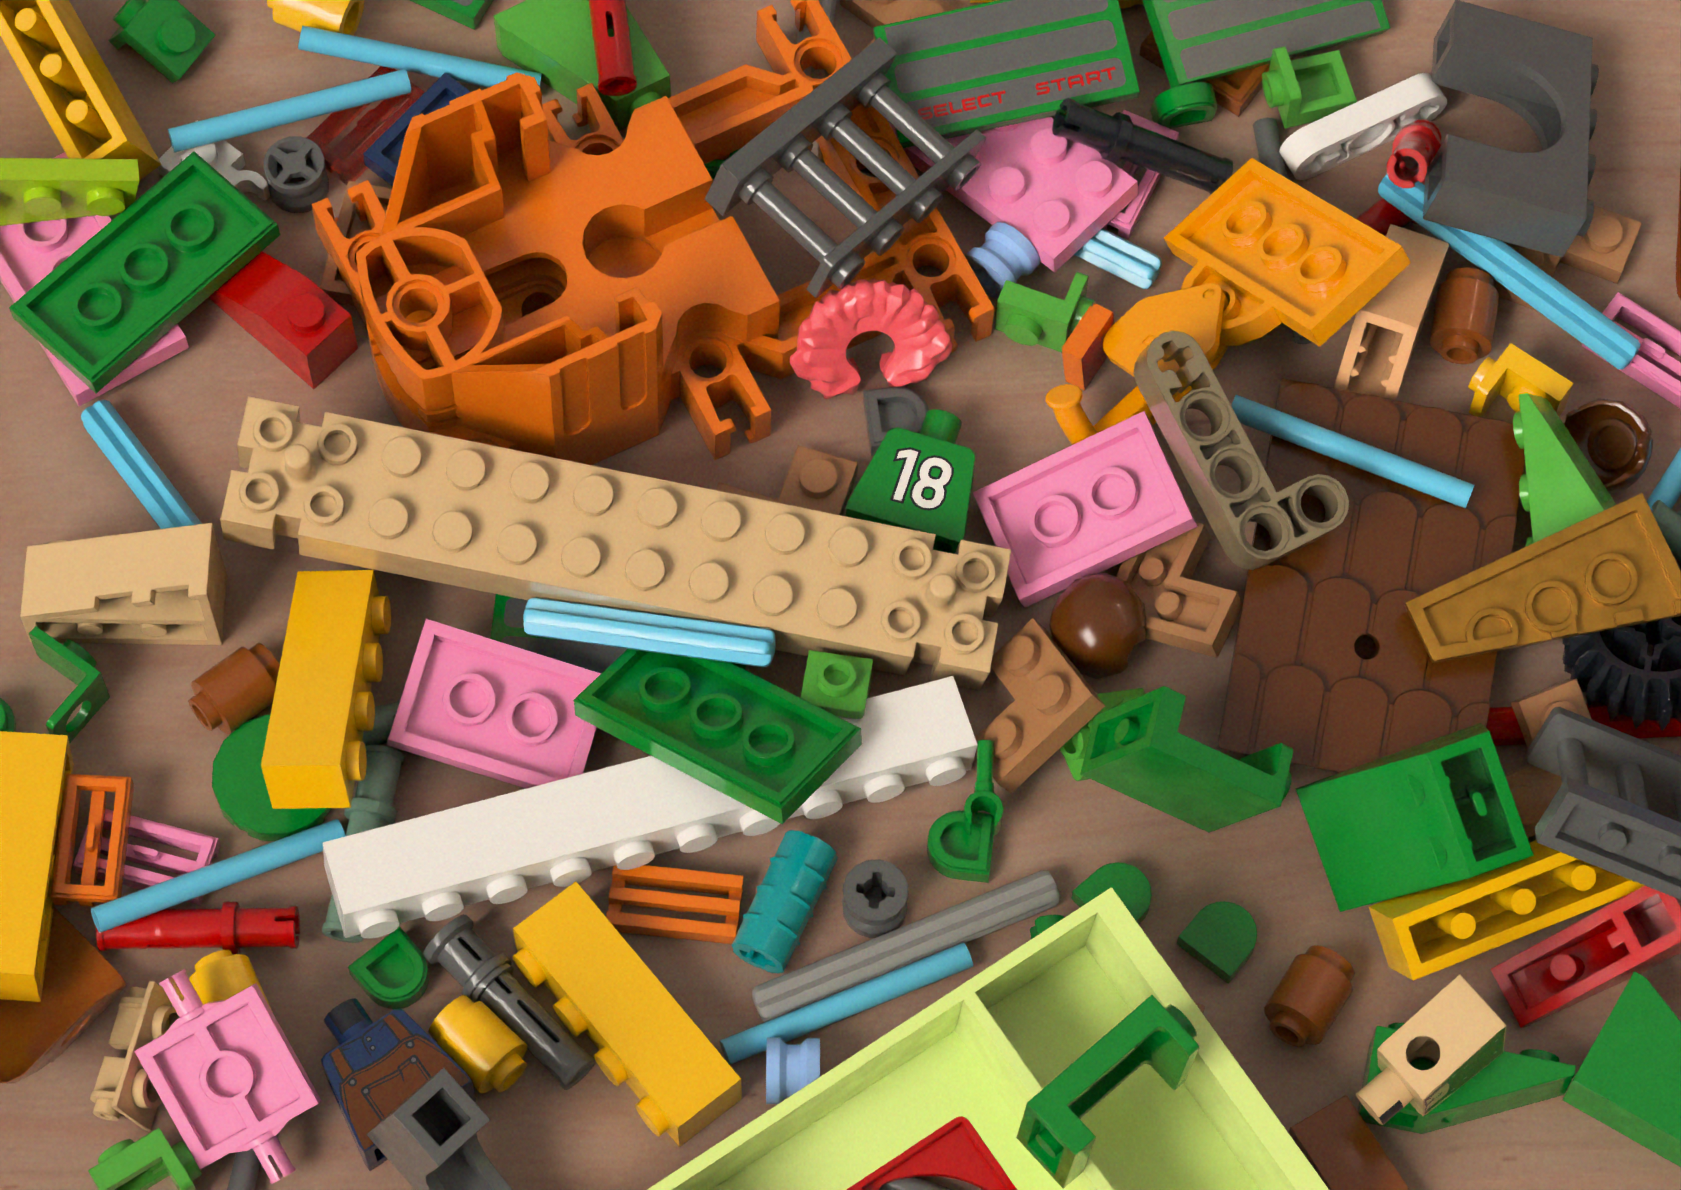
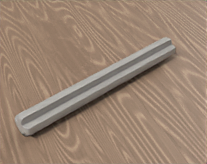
M1041 870L755 986L752 990L753 1003L761 1019L767 1022L960 943H967L1051 909L1059 903L1058 887L1048 871Z

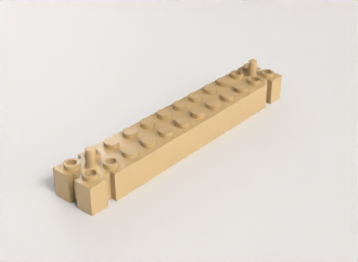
M248 396L237 443L240 467L248 468V473L231 470L220 518L223 540L274 550L277 535L298 539L299 555L523 600L539 597L769 628L775 633V650L808 656L809 650L873 659L872 669L904 676L911 661L933 665L930 681L953 676L957 686L975 690L982 688L990 673L998 623L985 621L983 616L993 618L1003 599L1011 555L1010 549L960 540L954 554L933 550L936 534L329 412L324 414L322 427L304 424L300 421L299 406Z

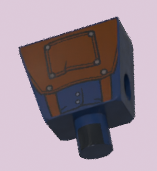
M352 998L342 1002L326 1015L324 1023L340 1045L326 1053L322 1057L321 1063L331 1090L369 1171L388 1159L366 1134L442 1068H445L471 1099L476 1102L473 1083L468 1074L404 1010L400 1008L394 1009L373 1022L358 999Z

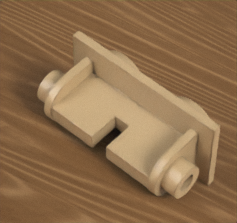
M149 981L147 989L132 987L129 996L120 999L119 1010L108 1044L115 1049H125L127 1053L125 1058L104 1056L94 1091H92L90 1100L95 1103L93 1110L95 1116L109 1121H118L120 1114H122L146 1131H151L157 1107L161 1104L162 1100L134 1051L165 1034L175 1020L180 1018L165 990L156 982Z

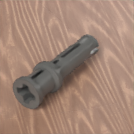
M460 915L450 921L426 946L423 953L424 957L431 964L439 962L463 987L462 995H466L474 1003L482 1001L527 1044V1049L561 1083L560 1086L564 1090L572 1088L592 1069L595 1064V1058L589 1055L512 976L514 968L511 966V960L505 954L496 955L472 930L474 923L467 915Z

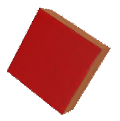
M1094 303L1093 306L1088 308L1062 346L1066 382L1078 386L1085 391L1106 360L1107 355L1103 350V339L1109 328L1114 324L1113 311Z

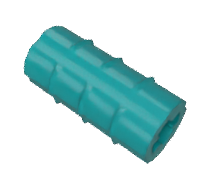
M790 830L785 833L775 856L770 858L771 864L761 885L756 886L757 893L748 912L743 914V922L731 945L733 952L740 959L770 973L780 974L785 971L795 948L800 946L799 939L809 918L814 917L813 910L822 891L827 889L826 883L838 860L836 850L829 844L801 831Z

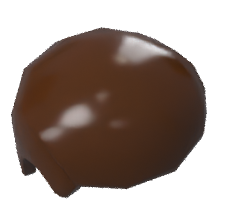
M1601 398L1586 403L1566 414L1565 427L1609 494L1623 491L1637 482L1647 468L1654 441L1651 437L1652 431L1643 415L1626 402Z
M1107 573L1086 575L1073 581L1057 599L1052 609L1049 623L1052 639L1081 674L1094 679L1120 674L1128 668V656L1132 649L1139 642H1144L1146 639V630L1144 628L1145 604L1126 580Z

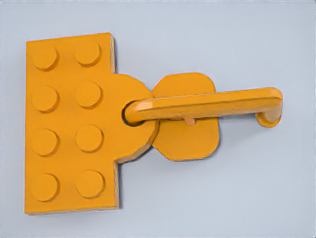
M1251 158L1164 237L1172 254L1193 267L1184 278L1181 289L1146 297L1137 302L1109 328L1103 339V350L1111 362L1134 377V366L1139 354L1156 337L1169 331L1184 332L1193 337L1201 347L1212 370L1219 364L1228 346H1239L1261 338L1281 323L1320 347L1411 262L1403 247ZM1161 358L1157 362L1162 372L1173 370L1176 373L1180 369L1175 359L1165 362ZM1071 384L1059 385L1052 388L1046 394V404L1053 409L1055 418L1071 445L1145 411L1152 425L1156 423L1138 386L1094 426L1081 406L1080 402L1083 398V392L1078 386ZM1188 386L1182 393L1177 391L1172 396L1175 402L1180 401L1192 390V387Z

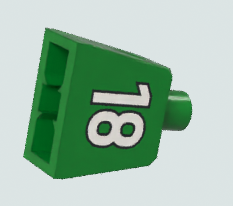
M931 409L926 412L919 433L899 427L888 430L849 498L845 516L936 534L933 550L954 554L960 540H965L976 452L972 449L955 444L962 426L961 420L950 412Z

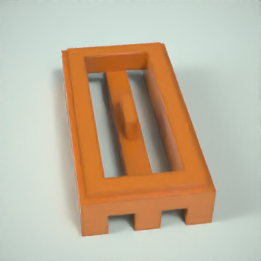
M66 774L51 889V899L54 905H67L68 901L79 902L80 906L94 907V902L106 903L121 897L134 783L131 777ZM81 790L92 791L81 884L75 885L70 884ZM107 792H116L105 885L96 886Z
M615 865L612 869V884L609 890V906L606 918L618 932L732 944L738 932L744 876L650 865L621 870ZM629 884L729 896L728 899L632 889L625 888V886ZM624 904L661 908L668 911L726 915V920L724 924L623 913L622 907Z

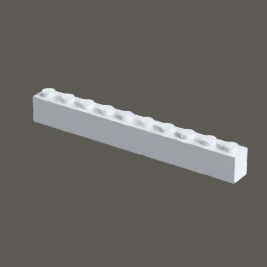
M950 676L867 698L863 718L840 717L861 728L862 745L788 819L805 815L808 819L824 818L836 813L842 808L843 804L864 798H867L872 803L883 802L901 794L905 787L928 781L932 786H942L962 778L966 771L972 768L978 744L954 677ZM648 756L323 842L324 867L345 938L361 934V937L371 939L392 933L403 922L425 917L428 921L445 920L459 914L464 909V906L485 900H490L493 904L508 903L521 898L528 892V889L552 882L557 887L570 886L575 881L580 883L586 880L593 871L615 865L621 870L638 868L652 861L656 854L678 848L684 853L697 852L715 844L719 837L742 831L746 836H756L775 829L780 823L661 760Z

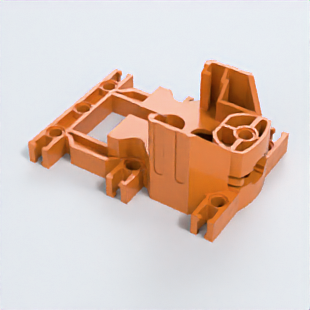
M790 0L795 10V25L797 29L801 32L804 25H806L812 36L805 38L798 44H792L777 24V12L773 5L757 11L756 41L774 73L745 64L672 97L667 98V96H664L636 108L632 113L624 140L593 83L576 89L578 112L572 115L577 127H583L588 124L592 133L585 134L578 140H571L558 122L557 114L563 112L558 99L542 104V93L536 79L516 72L507 76L503 82L482 91L479 88L451 100L449 105L426 115L421 113L412 117L405 134L386 213L369 180L352 186L347 190L351 202H355L356 213L360 221L367 220L371 230L360 232L350 239L346 238L337 226L338 218H334L333 208L328 197L312 204L317 234L327 253H330L334 260L340 278L345 282L351 293L352 301L368 331L371 355L378 382L387 403L404 428L593 465L659 435L671 400L680 397L714 461L730 454L731 433L736 431L732 419L728 418L720 422L714 409L721 407L728 401H735L749 420L750 429L744 431L749 443H755L771 435V408L750 370L779 379L794 374L795 371L790 364V356L797 351L799 326L802 324V321L810 316L815 303L820 302L821 298L830 289L836 291L841 289L833 284L819 297L815 298L806 290L811 282L810 280L776 295L733 215L719 220L713 207L705 200L713 179L704 164L715 159L725 160L729 158L731 152L745 146L852 60L819 0ZM812 66L815 70L825 69L830 75L826 78L816 79L806 75L803 71ZM860 104L853 109L850 119L917 180L919 175L887 119L872 106L865 109ZM820 136L816 140L826 165L877 212L897 196L877 177H869L863 174L861 170L866 167L834 138L826 140L823 136ZM937 207L920 223H917L913 218L903 225L905 229L900 238L883 255L879 256L875 252L868 254L864 258L865 265L851 281L875 278L876 280H885L888 284L891 282L904 284L909 290L915 289L921 294L924 302H927L928 305L933 304L936 306L939 320L945 324L944 331L950 335L952 343L951 353L958 348V344L954 339L955 326L950 318L944 320L939 309L949 301L957 302L971 322V335L975 342L991 335L995 308ZM923 266H934L940 269L943 274L936 277H925L916 270ZM866 331L855 336L849 342L846 350L881 335V332ZM714 365L720 368L722 373L715 377L706 378L695 374L694 370L699 366Z

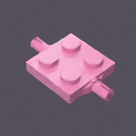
M183 969L159 983L165 990L180 1018L175 1020L165 1034L134 1052L199 1169L206 1167L229 1153L253 1149L269 1177L270 1183L273 1184L296 1170L276 1135L290 1119L314 1107L322 1100L257 983L226 1000L207 1002L203 1005L185 973L186 970Z

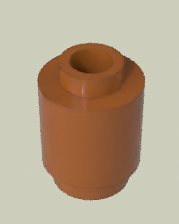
M1468 267L1453 269L1446 275V281L1442 282L1438 287L1430 345L1445 360L1451 363L1470 364L1491 352L1500 296L1495 289V280L1489 273Z
M257 643L249 650L245 647H240L191 682L195 696L189 699L188 702L193 713L207 730L213 731L218 727L224 733L231 734L242 724L273 704L280 663L261 643Z
M1319 945L1310 946L1305 954L1297 955L1264 1007V1013L1270 1021L1269 1028L1272 1033L1283 1042L1295 1047H1302L1304 1044H1320L1353 991L1351 980L1355 972L1351 964L1337 952Z

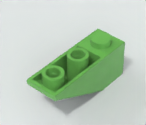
M1525 393L1519 394L1520 411H1516L1514 414L1513 430L1516 443L1520 449H1524L1526 474H1522L1520 477L1519 492L1525 511L1530 512L1532 537H1528L1526 540V546L1615 506L1616 503L1548 399Z

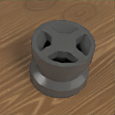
M301 136L283 138L275 142L268 149L264 157L263 168L268 181L271 199L280 209L290 213L311 211L312 204L325 199L329 192V179L325 170V158L321 148L312 140ZM302 176L306 179L305 181L289 183L291 178Z
M880 859L866 860L855 865L847 874L843 884V916L848 926L861 936L876 938L898 929L903 924L907 914L908 883L902 871L894 864ZM872 889L871 893L864 896L867 891Z

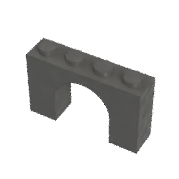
M1454 1L1434 38L1432 81L1437 85L1484 97L1509 107L1532 127L1541 143L1542 151L1532 153L1513 152L1447 134L1425 176L1424 220L1562 258L1577 235L1583 237L1587 233L1594 214V201L1587 199L1588 186L1596 165L1595 155L1589 153V141L1595 130L1597 110L1590 108L1591 95L1595 89L1599 73L1598 65L1592 64L1593 38L1464 1Z
M442 1068L417 1088L366 1134L415 1190H513L492 1165L477 1138V1132L490 1119L445 1068Z

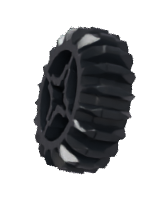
M1681 616L1563 638L1562 644L1565 645L1562 658L1565 665L1564 671L1571 674L1570 679H1577L1581 692H1586L1588 708L1605 705L1607 706L1610 722L1620 715L1629 716L1632 718L1635 729L1644 720H1654L1662 731L1670 723L1671 718L1681 723ZM1648 644L1653 645L1652 656L1647 655Z

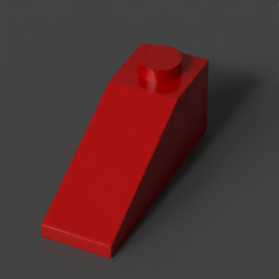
M263 251L208 297L313 389L358 349L351 314L307 276Z
M1644 885L1491 968L1490 970L1520 1027L1525 1028L1631 978L1634 971L1641 974L1680 954L1681 900Z

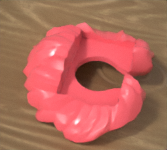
M875 278L870 280L859 279L845 285L840 291L830 289L821 298L820 302L815 303L810 316L802 321V324L799 326L797 351L790 356V364L797 377L810 381L811 389L823 394L824 399H830L841 394L854 395L861 381L860 370L854 358L848 359L846 357V349L849 342L863 332L880 331L890 336L894 342L893 352L883 353L880 358L881 372L890 387H903L926 380L937 364L950 356L952 343L950 335L944 331L945 324L939 320L936 306L933 304L928 305L927 302H924L921 294L915 289L909 290L904 284H896L894 282L888 284L885 280H876Z

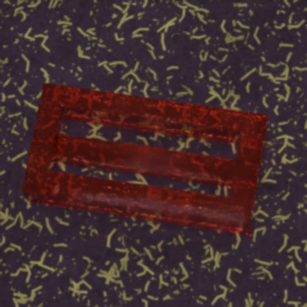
M380 66L369 78L397 70ZM410 81L411 93L384 99L374 109H370L357 122V126L333 149L327 145L371 103L331 113L307 139L312 140L321 148L325 158L326 170L330 173L333 171L337 172L340 181L346 185L348 181L355 182L368 169L365 166L363 153L425 92ZM394 111H396L378 130H376ZM360 144H362L347 160H345Z

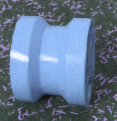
M996 222L985 233V243L981 247H973L964 255L986 294L997 300L1006 280L1017 283L1021 275H1030L1040 265V257L1032 243L1017 229L1002 222Z
M767 1037L766 1104H779L820 1077V1038H806L801 1044H786L780 1037Z

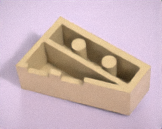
M205 523L71 541L57 540L48 544L27 546L20 617L30 642L32 641L29 632L36 626L59 643H65L69 639L76 643L222 645L227 573L213 524Z

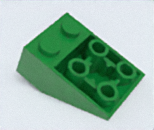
M1482 723L1295 788L1340 912L1468 879L1534 856L1490 731Z

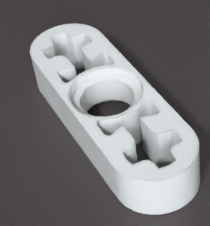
M1429 73L1417 74L1300 128L1283 142L1279 153L1297 180L1310 179L1394 140L1397 133L1403 127L1414 123L1415 120L1427 119L1432 121L1444 110L1447 105V99L1439 86L1432 81Z

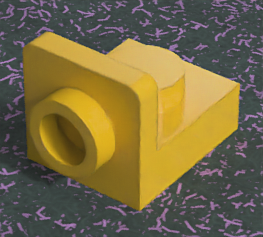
M1510 343L1497 361L1487 357L1473 375L1468 385V388L1475 392L1469 413L1473 416L1482 417L1498 395L1507 399L1509 406L1515 412L1520 411L1519 394L1529 393L1547 398L1557 415L1560 416L1565 410L1574 383Z

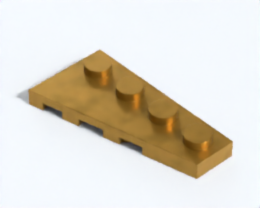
M1640 493L1406 602L1405 607L1434 664L1681 616V570L1643 493Z

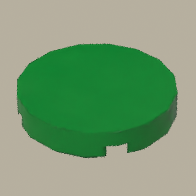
M264 715L248 721L232 732L223 741L213 761L212 788L223 816L233 826L235 824L240 830L248 832V836L261 841H277L318 826L325 821L324 817L332 809H272L261 768L270 715Z

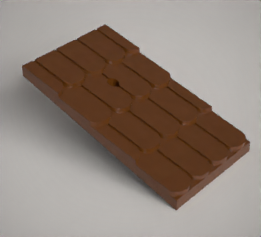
M1281 378L1275 406L1276 410L1456 477L1475 486L1465 509L1273 435L1270 436L1265 471L1276 492L1309 476L1317 474L1328 475L1339 481L1345 488L1349 499V509L1344 521L1319 540L1269 565L1254 570H1247L1242 599L1243 605L1239 616L1217 749L1250 755L1278 743H1283L1293 748L1291 763L1340 773L1478 723H1482L1486 727L1497 651L1433 664L1405 607V603L1512 553L1520 496L1519 481L1525 464L1524 449H1520L1516 443L1513 423ZM1303 494L1301 497V508L1304 515L1313 522L1323 523L1325 520V508L1322 502L1313 495ZM1255 523L1252 547L1257 550L1268 551L1271 541L1269 532L1264 526ZM1361 635L1371 638L1375 645L1374 654L1368 660L1360 658L1354 650L1355 641Z

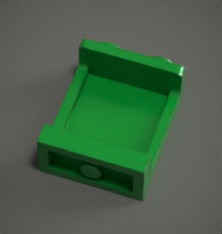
M1166 686L1094 716L1080 775L1208 833L1280 807L1289 792L1292 782V775L1289 771L1293 755L1292 747L1278 743L1240 759H1235L1178 732L1186 696Z
M1151 995L1027 1102L1016 1138L1064 1189L1084 1171L1096 1136L1080 1119L1143 1064L1152 1066L1172 1089L1176 1090L1186 1081L1199 1050V1045L1194 1040L1197 1037L1194 1026L1178 1008L1171 1004L1164 1008Z

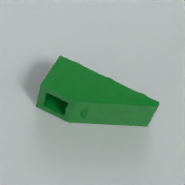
M1392 1023L1388 1025V1028L1376 1026L1368 1048L1362 1088L1382 1072L1378 1067L1377 1049L1405 1023ZM1526 1049L1520 1051L1519 1054L1504 1051L1424 1116L1419 1114L1410 1103L1384 1125L1378 1123L1360 1101L1358 1113L1365 1123L1425 1134L1562 1096L1575 1075L1576 1065L1561 1063L1557 1055L1543 1050ZM1418 1058L1410 1063L1418 1070H1428L1436 1065L1433 1061L1426 1058Z

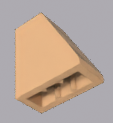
M1390 224L1386 237L1403 247L1411 263L1356 313L1334 388L1397 400L1437 286L1449 243Z

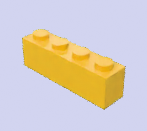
M0 0V36L69 159H138L139 180L162 165L70 1Z
M374 570L297 571L261 762L272 809L351 808L355 781H363L365 779L367 755L365 744L362 741L363 732L372 731L375 722V703L373 693L370 692L372 682H380L383 674V653L379 638L380 634H389L391 627L390 600L388 596H379Z
M0 731V999L41 1002L54 910L51 889L66 774H73L74 767L68 735Z
M1535 840L1530 842L1534 856L1468 879L1384 900L1369 906V910L1389 968L1414 981L1624 897L1644 885L1539 844Z
M576 881L513 928L516 950L518 952L512 958L520 972L535 988L542 983L547 986L558 1000L553 1004V1009L561 1022L575 1037L583 1032L589 1037L599 1050L593 1056L600 1069L615 1086L618 1087L623 1082L627 1083L640 1099L635 1104L638 1114L656 1136L660 1137L667 1132L680 1147L742 1099V1084L739 1075Z

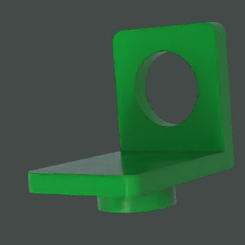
M35 626L29 632V636L37 656L78 685L46 722L49 734L68 735L70 744L110 698L101 672L94 668L97 665L95 659L83 647L69 639L62 645ZM83 702L77 715L67 724L73 711Z

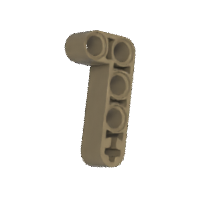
M1179 331L1165 332L1156 337L1139 354L1134 366V377L1137 386L1219 543L1233 564L1242 569L1249 570L1264 567L1319 540L1344 521L1349 509L1347 492L1339 481L1328 475L1317 474L1309 476L1276 492L1206 356L1193 337ZM1161 358L1165 362L1175 359L1180 369L1176 373L1173 370L1162 372L1157 362ZM1188 386L1192 387V391L1186 394L1180 401L1175 402L1172 396L1177 391L1182 393ZM1187 409H1197L1205 413L1211 424V434L1209 436H1199L1188 428L1185 421ZM1217 466H1228L1235 470L1241 481L1239 493H1228L1221 489L1215 478ZM1303 494L1313 495L1322 502L1325 508V520L1323 523L1313 522L1304 515L1301 508V497ZM1247 522L1259 523L1269 532L1271 541L1268 551L1257 550L1247 541L1245 535Z

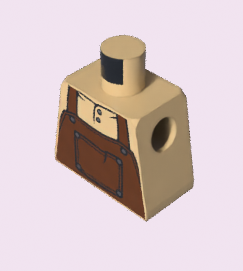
M1460 974L1377 1049L1378 1067L1382 1072L1358 1091L1356 1096L1370 1115L1381 1125H1384L1408 1103L1419 1114L1424 1116L1504 1052L1506 1024ZM1418 1058H1426L1433 1061L1436 1065L1428 1070H1418L1410 1063Z

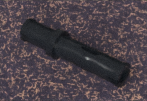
M1066 98L1060 104V108L1067 111L1066 115L1058 111L1055 114L1052 132L1055 136L1064 137L1099 150L1102 159L1110 162L1122 159L1205 190L1210 194L1222 185L1218 183L1219 180L1225 182L1232 176L1233 161L1231 159L1221 158L1133 124L1130 116L1121 112L1111 116L1079 104L1071 98Z

